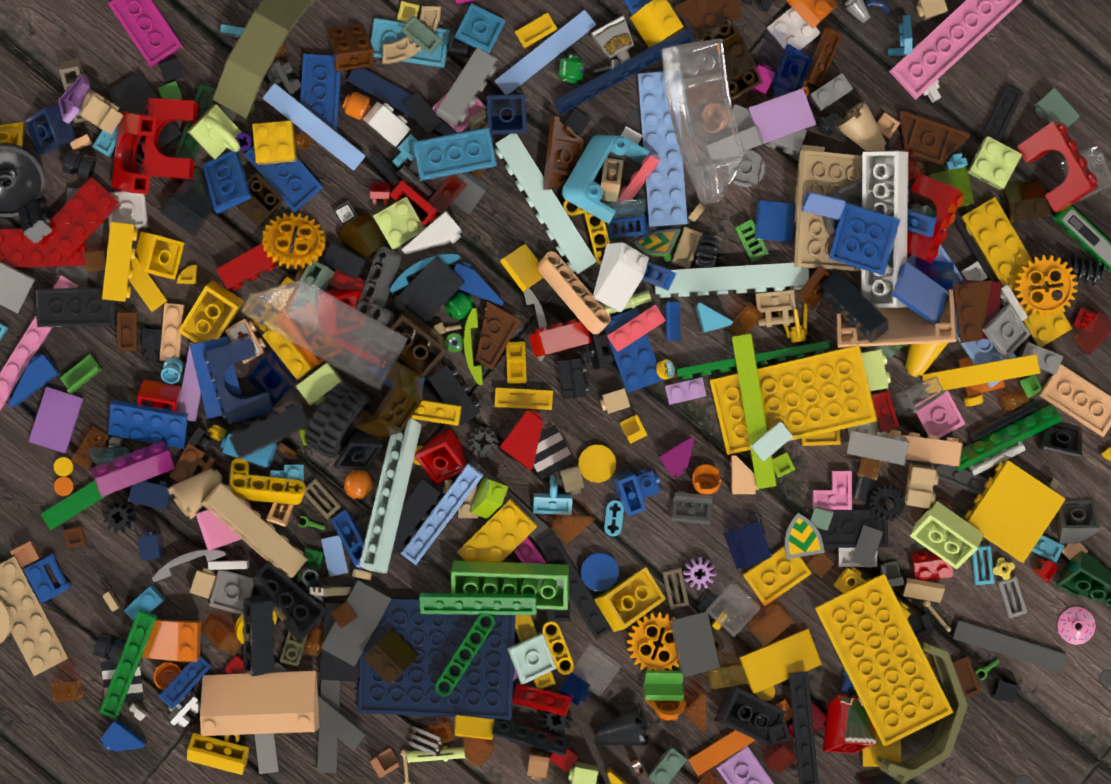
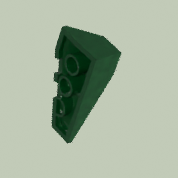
M1080 551L1069 560L1056 582V587L1072 596L1077 597L1079 594L1088 597L1089 601L1095 602V600L1105 602L1106 606L1111 607V572L1097 559Z

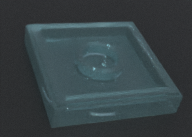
M644 199L606 203L608 207L616 211L612 219L644 216L645 214Z

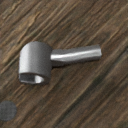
M610 60V66L594 69V72L598 74L609 71L620 65L621 62L619 60Z
M113 436L109 440V447L103 457L104 460H108L114 446L120 448L122 437Z

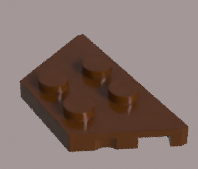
M687 0L673 7V10L704 33L728 18L732 22L739 19L740 0Z
M904 111L899 112L904 152H908V155L942 165L970 137L969 133Z
M558 116L550 117L543 190H551L553 187L565 184L583 154L584 140L579 135H576L569 126L563 125L559 121L560 118Z

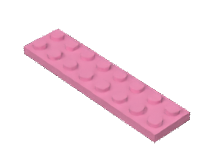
M966 0L912 50V54L905 56L889 72L916 100L1022 0Z

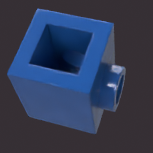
M647 468L636 472V479L643 499L660 493L658 484H661L657 473L654 474L652 470L648 471Z

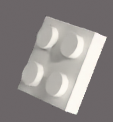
M793 8L789 9L766 28L790 58L821 34L816 27L812 29Z

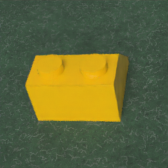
M653 0L630 17V20L648 48L676 34L684 27L667 0Z

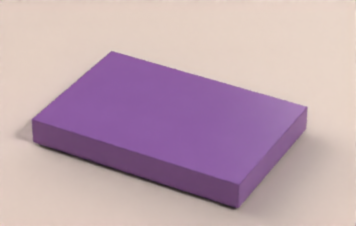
M46 387L28 442L67 453L84 398Z

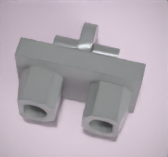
M191 690L174 709L168 707L172 711L168 715L170 723L174 726L177 723L182 727H186L191 720L186 715L188 710L190 709L195 714L200 711L201 703L197 699L196 693Z

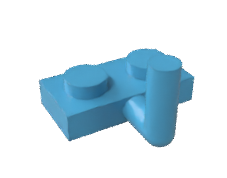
M903 15V23H899L900 47L903 48L888 49V56L912 54L910 15Z

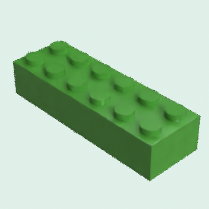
M453 561L451 590L452 593L536 594L537 609L567 610L569 602V565Z

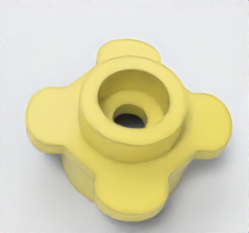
M998 558L992 571L994 575L1002 576L1004 580H1008L1015 565L1012 562L1005 561L1004 558Z

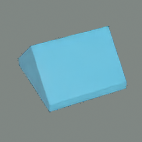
M700 302L695 306L702 333L730 326L733 323L730 319Z

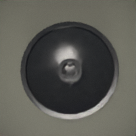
M0 143V217L19 216L18 209L23 205H27V202L32 198H36L38 201L42 198L45 189V173L38 158L28 149L12 143Z

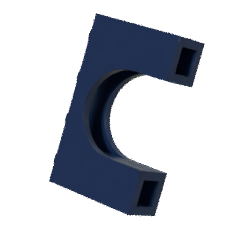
M251 335L206 348V354H203L206 365L211 367L212 372H209L212 383H216L218 389L215 390L218 402L222 401L223 408H221L222 416L228 420L229 424L274 410L269 389L248 395H240L233 392L225 381V372L232 364L256 357L257 351Z

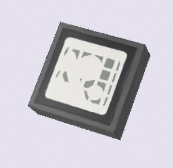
M349 201L332 210L341 227H344L358 217Z

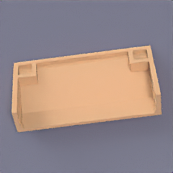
M949 290V299L946 302L939 324H935V326L908 306L900 308L875 307L888 319L889 330L872 343L866 338L863 339L854 326H849L845 318L841 314H837L838 347L956 342L953 290Z
M316 670L273 672L254 677L248 673L203 675L200 709L201 736L315 732L320 728Z

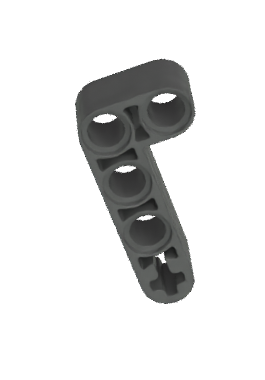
M387 247L378 249L356 307V315L359 318L384 327H388L393 323L394 313L384 308L401 262L400 253Z

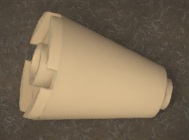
M860 102L849 109L844 119L840 117V121L835 127L865 151L883 152L885 150L886 141L866 102Z
M209 469L168 488V492L170 495L174 494L176 496L174 502L186 516L189 515L191 520L203 508L204 505L201 503L216 485L222 484L221 480L223 477L218 470L213 471Z

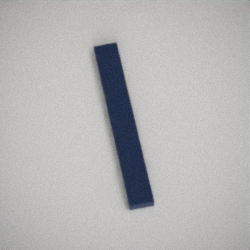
M686 27L555 100L554 103L560 115L568 112L692 43L694 40L689 27Z
M364 68L352 70L347 82L413 118L403 106L413 95ZM439 117L443 122L434 129L435 131L444 136L458 134ZM468 127L464 132L470 131V127Z

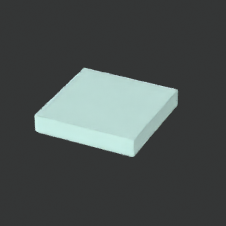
M539 633L507 648L521 684H525L556 669L543 633Z

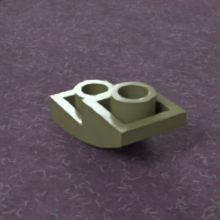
M289 631L280 663L298 668L308 635L299 644Z

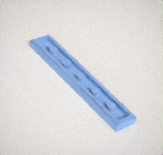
M585 10L582 11L494 82L505 95H509L592 30L596 23Z
M276 83L272 85L263 97L265 101L353 171L366 156Z
M468 463L401 554L416 565L484 474Z

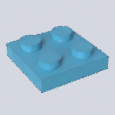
M471 4L455 34V38L490 54L506 20Z

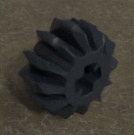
M709 235L700 237L696 258L697 265L705 268H713L715 266L719 243L718 238Z
M114 501L113 507L110 505L106 506L109 512H103V515L107 516L108 519H104L103 523H110L107 526L108 530L114 526V533H118L119 528L124 533L126 532L125 527L128 529L132 528L129 522H135L136 519L130 518V515L135 514V511H128L131 508L130 504L124 508V501H121L119 505L117 501ZM120 512V516H122L123 519L119 520L118 522V518H116L115 515L119 514Z
M568 710L566 716L560 715L561 721L559 723L558 721L553 723L552 716L555 715L556 717V714L542 711L547 715L540 717V720L546 721L542 724V728L549 726L547 729L548 733L554 729V734L558 735V730L560 729L561 733L564 734L565 730L563 727L571 728L570 724L566 723L573 721L572 717H566L571 714V710Z

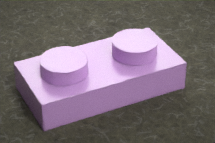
M702 377L665 386L669 405L707 396Z

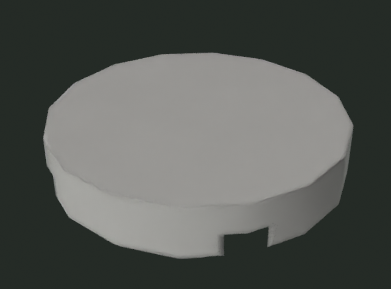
M751 149L730 157L727 164L729 179L740 187L756 185L765 173V163L762 157Z

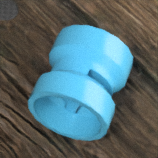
M175 357L166 359L161 372L162 380L169 384L178 382L183 369L182 361Z

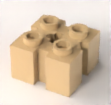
M90 89L85 93L81 102V110L78 113L110 135L124 116L118 112L120 108Z
M910 462L904 494L906 505L930 509V504H934L935 493L933 486L938 484L939 474H937L933 466Z

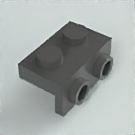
M686 491L675 492L671 521L710 525L713 496L701 493L689 494Z

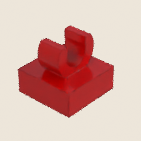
M371 184L370 198H373L374 205H376L377 199H383L384 205H387L390 198L391 184Z
M1080 307L1072 326L1092 332L1098 314Z
M1039 559L1038 561L1043 564V567L1041 569L1033 567V570L1038 574V577L1049 583L1059 567L1048 559L1046 562L1043 559Z

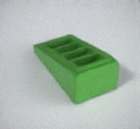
M752 219L734 228L751 262L769 254L763 240L755 239V237L747 242L745 240L746 237L752 234L755 235L756 226ZM749 227L752 229L751 231L745 234H742L741 232ZM758 241V245L749 248V244ZM761 247V252L752 255V251Z

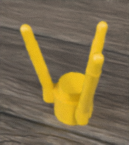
M804 303L803 328L799 323L796 308L794 309L795 326L791 327V331L788 326H784L787 338H791V343L807 340V305ZM777 311L779 317H782V311Z

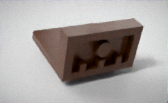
M363 24L327 29L326 33L334 50L333 67L335 72L372 67L374 48Z

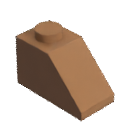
M530 750L527 776H531L530 779L542 780V778H546L549 752Z

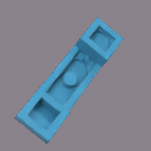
M457 254L437 255L448 266L461 260ZM436 256L426 258L404 271L390 288L391 293L393 294L407 287L409 283L406 278L422 271Z

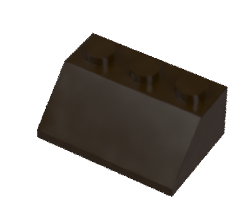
M406 307L394 318L393 323L379 340L381 345L414 371L421 374L422 377L448 351L450 343Z

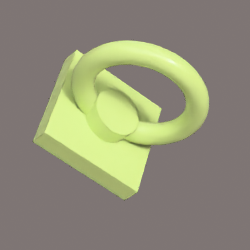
M215 104L188 130L189 134L213 159H216L226 148L234 152L240 149V145L235 137L242 132Z

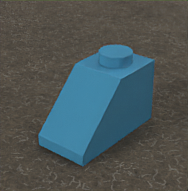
M152 585L124 611L134 621L139 609L151 613L166 598Z

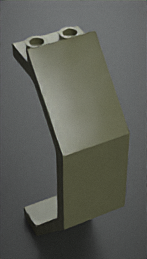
M263 0L254 11L230 54L213 100L244 118H247L249 113L252 114L256 108L253 104L274 58L289 32L309 6L312 7L316 0Z
M920 640L918 642L922 650L930 653L945 697L953 713L939 719L930 744L907 759L895 762L880 756L876 757L875 764L880 766V770L887 772L886 774L902 784L951 756L968 706L949 652Z

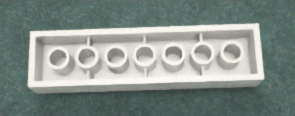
M863 152L862 207L901 219L885 275L882 276L862 269L861 294L874 307H906L905 304L892 296V292L902 264L907 262L908 152Z

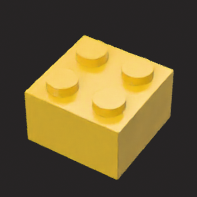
M292 121L252 124L255 157L258 165L297 162Z

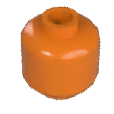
M353 92L351 95H347L342 108L345 109L346 115L362 120L372 109V106L369 105V97Z

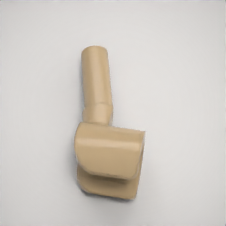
M443 322L433 327L440 335L462 329L461 324L445 328Z

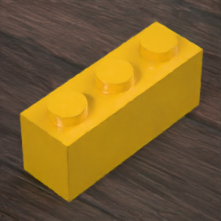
M193 733L187 751V761L243 775L248 760L249 748Z

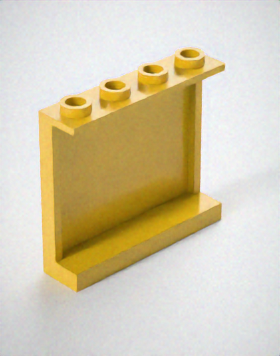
M1005 460L996 466V474L993 478L990 477L984 485L986 489L982 494L979 493L973 502L975 504L974 507L965 513L963 519L982 532L984 538L1011 555L1018 562L1024 563L1066 499L1010 461Z

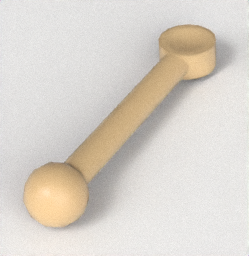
M924 600L923 605L929 608L949 633L951 631L950 627L930 605V601Z
M403 749L401 755L403 756L404 784H411L408 778L407 750Z

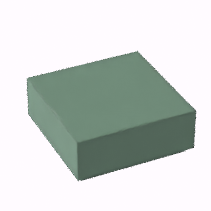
M815 506L810 522L815 527L827 531L833 511Z

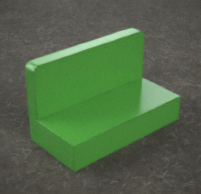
M89 354L60 377V379L68 388L67 391L74 393L103 369L94 357Z
M647 670L643 683L645 700L683 701L682 672Z

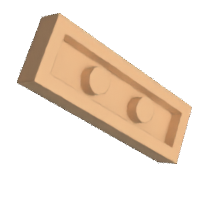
M164 303L160 361H165L170 357L180 360L182 334L178 330L183 324L185 305Z

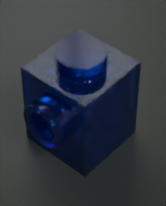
M570 673L562 685L559 694L571 696V702L579 706L581 701L585 702L588 699L590 684Z

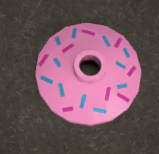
M1078 606L1070 607L1063 611L1057 623L1060 636L1066 642L1075 645L1083 644L1090 640L1096 627L1092 614L1085 608ZM1076 623L1081 624V628L1078 630L1075 629Z

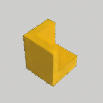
M637 414L620 423L630 444L647 436Z

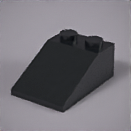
M196 167L194 169V179H186L161 212L194 236L198 234L214 211L204 172Z
M729 686L714 721L771 747L766 727L782 722L786 711L737 687Z

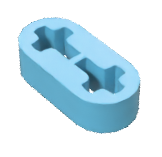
M618 500L610 501L606 507L604 530L609 536L619 535L622 529L624 507ZM614 503H617V506L621 508L620 511L616 512V517H612L613 511L609 509ZM612 519H616L615 525L618 526V530H615L614 533L607 529L608 525L612 524Z

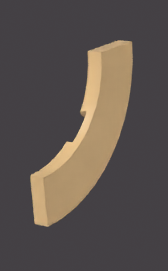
M422 6L419 21L433 33H435L439 24L441 7ZM408 36L394 43L383 44L382 63L392 64L404 61L420 52L422 48Z

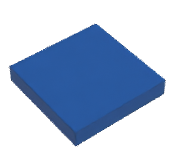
M757 201L755 239L792 242L795 204Z

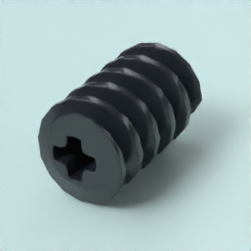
M1066 253L1062 260V263L1067 262L1066 269L1069 267L1073 268L1070 274H1076L1077 281L1084 277L1085 284H1087L1091 279L1092 286L1100 280L1104 270V264L1099 266L1097 261L1092 263L1090 259L1084 262L1083 257H1079L1077 260L1076 255L1070 257L1069 253Z

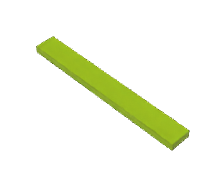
M752 334L734 336L732 341L751 446L766 434L768 429ZM750 447L757 489L777 486L772 455L765 461H762Z

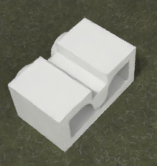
M376 102L363 120L396 147L410 130L406 126L407 121L400 115L396 117L392 113L394 109L388 104L384 103L382 105Z

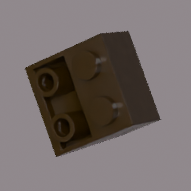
M256 172L247 182L252 198L235 206L258 228H261L274 215L285 199Z

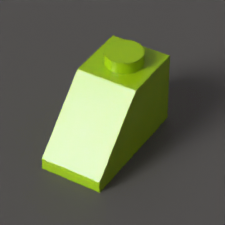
M483 477L470 513L488 519L502 505L508 486Z

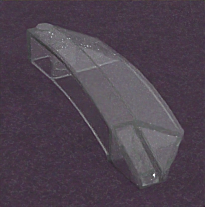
M722 39L681 44L662 50L665 87L673 128L685 167L702 205L721 200L727 184L730 185L737 173L736 169L741 161L744 162L747 157L739 137L731 106Z
M304 279L260 293L250 294L241 310L243 314L378 391L382 390L387 381V374L397 361L408 339L339 301Z

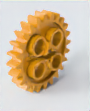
M291 212L290 217L283 213L282 219L276 216V221L270 220V226L266 225L265 231H263L262 244L264 245V251H267V257L273 256L272 262L279 260V266L285 263L286 268L293 265L294 269H297L299 264L304 268L305 263L311 266L312 260L318 261V256H322V250L325 247V237L323 236L324 231L320 230V224L315 225V219L308 221V215L301 218V213L294 217L293 212ZM295 228H298L293 253L290 254L289 252L291 249V243L293 241Z
M1042 255L1041 260L1035 256L1034 263L1027 260L1029 266L1025 267L1022 265L1021 267L1024 272H1017L1021 278L1015 279L1019 286L1014 287V290L1020 291L1016 297L1023 298L1019 302L1020 305L1026 303L1025 310L1027 311L1032 308L1031 314L1033 315L1039 311L1040 317H1042L1044 312H1046L1047 317H1050L1052 311L1057 316L1058 309L1065 312L1063 306L1067 305L1070 307L1071 305L1068 300H1075L1071 294L1078 292L1073 288L1078 282L1072 281L1076 274H1070L1073 268L1069 267L1066 269V261L1060 264V257L1053 261V255H1050L1048 260H1046L1045 255ZM1055 270L1059 271V279L1051 280V272ZM1035 272L1040 273V280L1032 282L1030 279L1031 274ZM1045 281H1047L1048 284L1063 283V286L1059 287L1050 286L1048 287L1047 291H1045V289L1042 287L1029 289V286L1032 285H1044ZM1054 290H1060L1062 293L1061 297L1057 300L1051 296ZM1037 291L1041 292V300L1033 301V293Z
M651 612L649 619L643 615V622L637 620L638 627L631 626L635 630L634 633L628 632L632 639L627 640V643L632 644V646L628 647L627 650L634 652L630 655V658H637L634 664L641 663V670L647 667V670L665 671L668 668L670 671H673L672 665L679 667L677 663L679 659L675 641L667 642L665 640V635L672 632L669 614L667 613L663 618L661 612L658 613L657 617ZM650 626L657 628V633L654 636L647 635V629ZM664 627L665 629L660 639L663 645L658 646L655 659L652 660L651 657L655 650L653 641L658 640L660 630ZM645 644L651 647V651L648 654H643L640 651L641 647ZM661 651L669 652L668 659H659V653Z

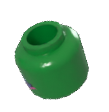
M568 54V58L561 59L558 75L562 77L561 81L576 83L582 79L585 64L579 60V56Z
M458 292L447 300L445 310L451 319L461 320L470 314L474 301L469 294L466 295L463 292Z

